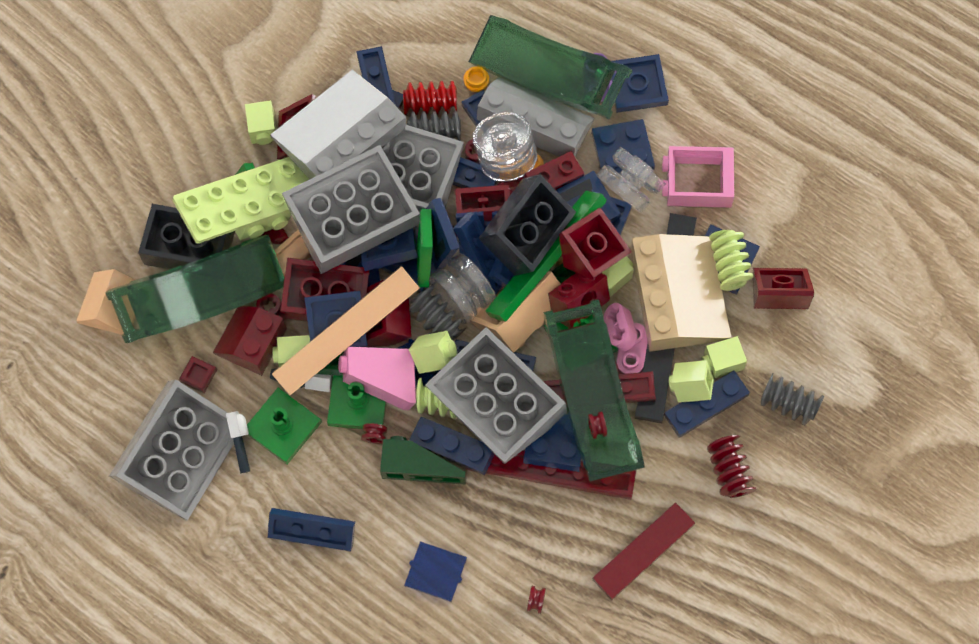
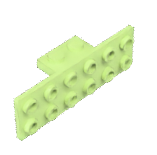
M290 157L174 195L172 201L196 243H202L233 231L236 232L240 240L248 237L254 239L261 236L265 231L271 229L279 230L288 224L291 213L282 193L310 179Z

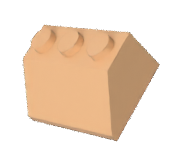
M548 271L506 322L491 318L485 312L488 306L504 289L502 287L496 295H490L468 319L480 331L487 327L514 353L525 344L526 339L535 330L539 329L543 325L544 320L551 314L548 293L559 286L560 282L552 272Z

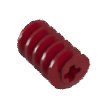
M739 435L719 438L707 446V451L713 454L710 457V461L716 465L713 468V472L716 475H720L716 482L718 485L723 486L719 491L720 495L729 498L745 496L757 490L756 487H747V483L753 480V476H744L743 474L750 469V466L740 464L747 456L737 454L739 450L744 448L743 444H734V441L741 437Z

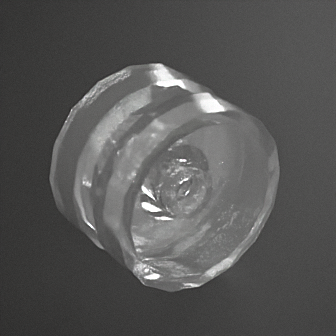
M512 112L495 113L482 120L473 133V144L478 154L481 169L486 176L493 180L510 181L524 176L526 172L534 168L538 159L537 148L531 126L525 117Z
M620 146L612 155V159L623 170L619 173L612 166L604 165L596 176L642 213L651 202L650 198L640 188L643 186L651 193L658 194L666 183L653 173L655 170L637 155H631Z
M458 253L448 261V270L439 268L430 275L429 282L435 286L434 292L441 294V302H448L446 308L449 312L454 310L455 314L453 316L457 320L461 318V323L467 324L477 316L476 306L486 309L496 298L491 285L482 272L462 253Z

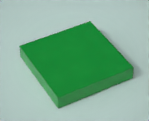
M421 209L417 239V277L419 287H429L433 247L431 209Z

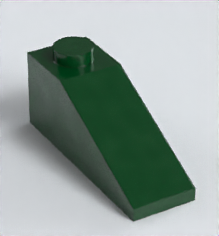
M391 436L390 439H383L380 467L382 479L466 485L465 471L413 441H408L406 437Z

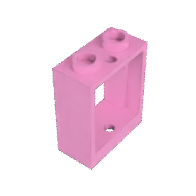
M669 146L668 155L663 156L662 172H667V180L662 182V196H667V206L732 207L734 200V148ZM675 164L720 165V193L675 192Z

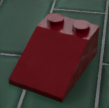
M287 258L280 317L283 319L307 321L305 297L360 290L362 299L367 293L369 270L365 271L363 267L340 264L321 274L315 261Z

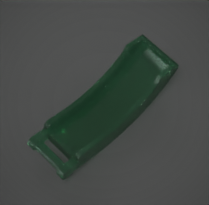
M493 15L489 16L468 61L472 65L482 67L497 77L551 100L606 119L611 118L613 113L611 109L625 79L629 78L632 73V69L625 65L612 62L603 56L553 41L518 26L507 19ZM616 73L602 105H599L613 74Z
M269 234L246 240L234 247L198 261L133 280L126 285L107 290L105 294L107 299L112 301L124 332L122 335L124 343H130L141 338L181 328L248 304L283 288L285 278ZM124 295L128 296L140 327L134 330L122 299Z
M592 300L587 305L554 313L552 310L543 312L564 402L566 403L570 424L589 481L645 468L640 442L626 405L608 328L604 322L599 300ZM593 315V323L560 331L557 330L556 323ZM602 411L606 422L607 436L598 435L597 439H593L587 415L592 414L596 416L598 412Z

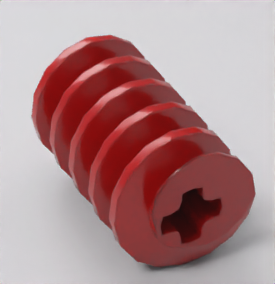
M432 81L429 82L427 89L424 88L422 82H419L415 90L412 83L408 82L406 90H403L404 115L408 116L410 108L415 112V115L419 114L420 108L423 109L426 115H429L431 107H433L437 115H439L441 107L444 108L447 114H450L452 107L457 111V90L454 81H450L448 88L445 87L443 81H440L437 89H435Z

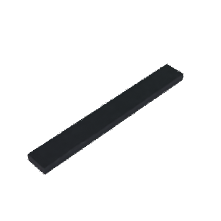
M670 213L666 235L694 236L697 217ZM647 344L643 372L653 371L656 401L637 402L635 419L662 424L675 348L649 352Z

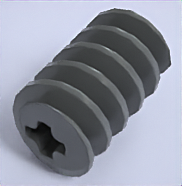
M446 111L443 112L441 119H438L436 112H432L430 119L427 118L425 112H422L420 119H417L415 112H411L410 118L407 120L408 126L452 139L457 137L461 141V119L457 111L453 112L451 119H449Z
M431 285L414 297L410 302L412 305L409 310L411 313L419 312L416 317L417 321L422 322L426 320L423 328L425 330L433 329L431 334L448 331L451 340H455L466 328H458L462 322L461 318L455 321L451 320L455 311L452 310L447 313L444 311L448 302L438 304L441 294L432 296L431 292L435 286Z
M772 373L762 394L761 406L764 407L771 401V410L775 411L779 406H782L781 415L783 416L791 410L792 420L794 421L802 415V425L804 426L810 420H814L824 395L814 400L815 391L811 390L805 396L804 386L801 385L794 391L793 381L783 386L784 377L780 376L774 382Z

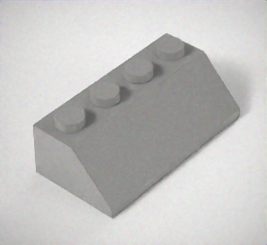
M500 77L489 84L478 104L477 120L496 130L504 131L506 134L510 133L519 140L556 156H562L572 151L576 157L594 121V118Z

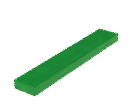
M585 191L572 206L576 213L564 230L598 208H602L607 201L603 194ZM560 237L556 239L533 272L514 276L485 310L491 318L506 322L561 257Z

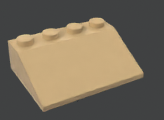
M657 234L632 238L631 256L649 352L719 342L731 338L723 293L715 266L716 261L713 257L714 251L711 248L712 241L709 237Z

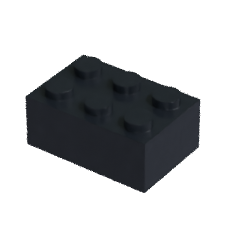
M541 174L521 180L478 239L515 276L531 273L536 269L576 211Z
M152 204L138 254L144 265L223 279L235 231L202 243H196L177 208Z

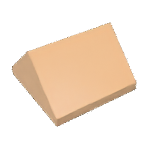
M115 269L94 272L76 322L129 336L146 286Z

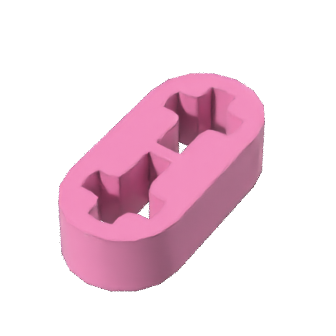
M613 303L606 309L603 317L608 338L613 346L622 351H627L634 346L637 340L636 328L630 310L619 303Z

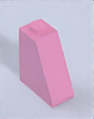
M348 347L343 355L339 357L338 369L340 373H343V382L349 385L353 382H359L363 385L366 393L402 410H410L416 403L414 361L409 349Z

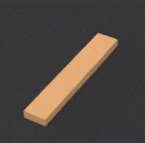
M401 266L275 370L272 375L289 395L293 394L419 289L418 285Z

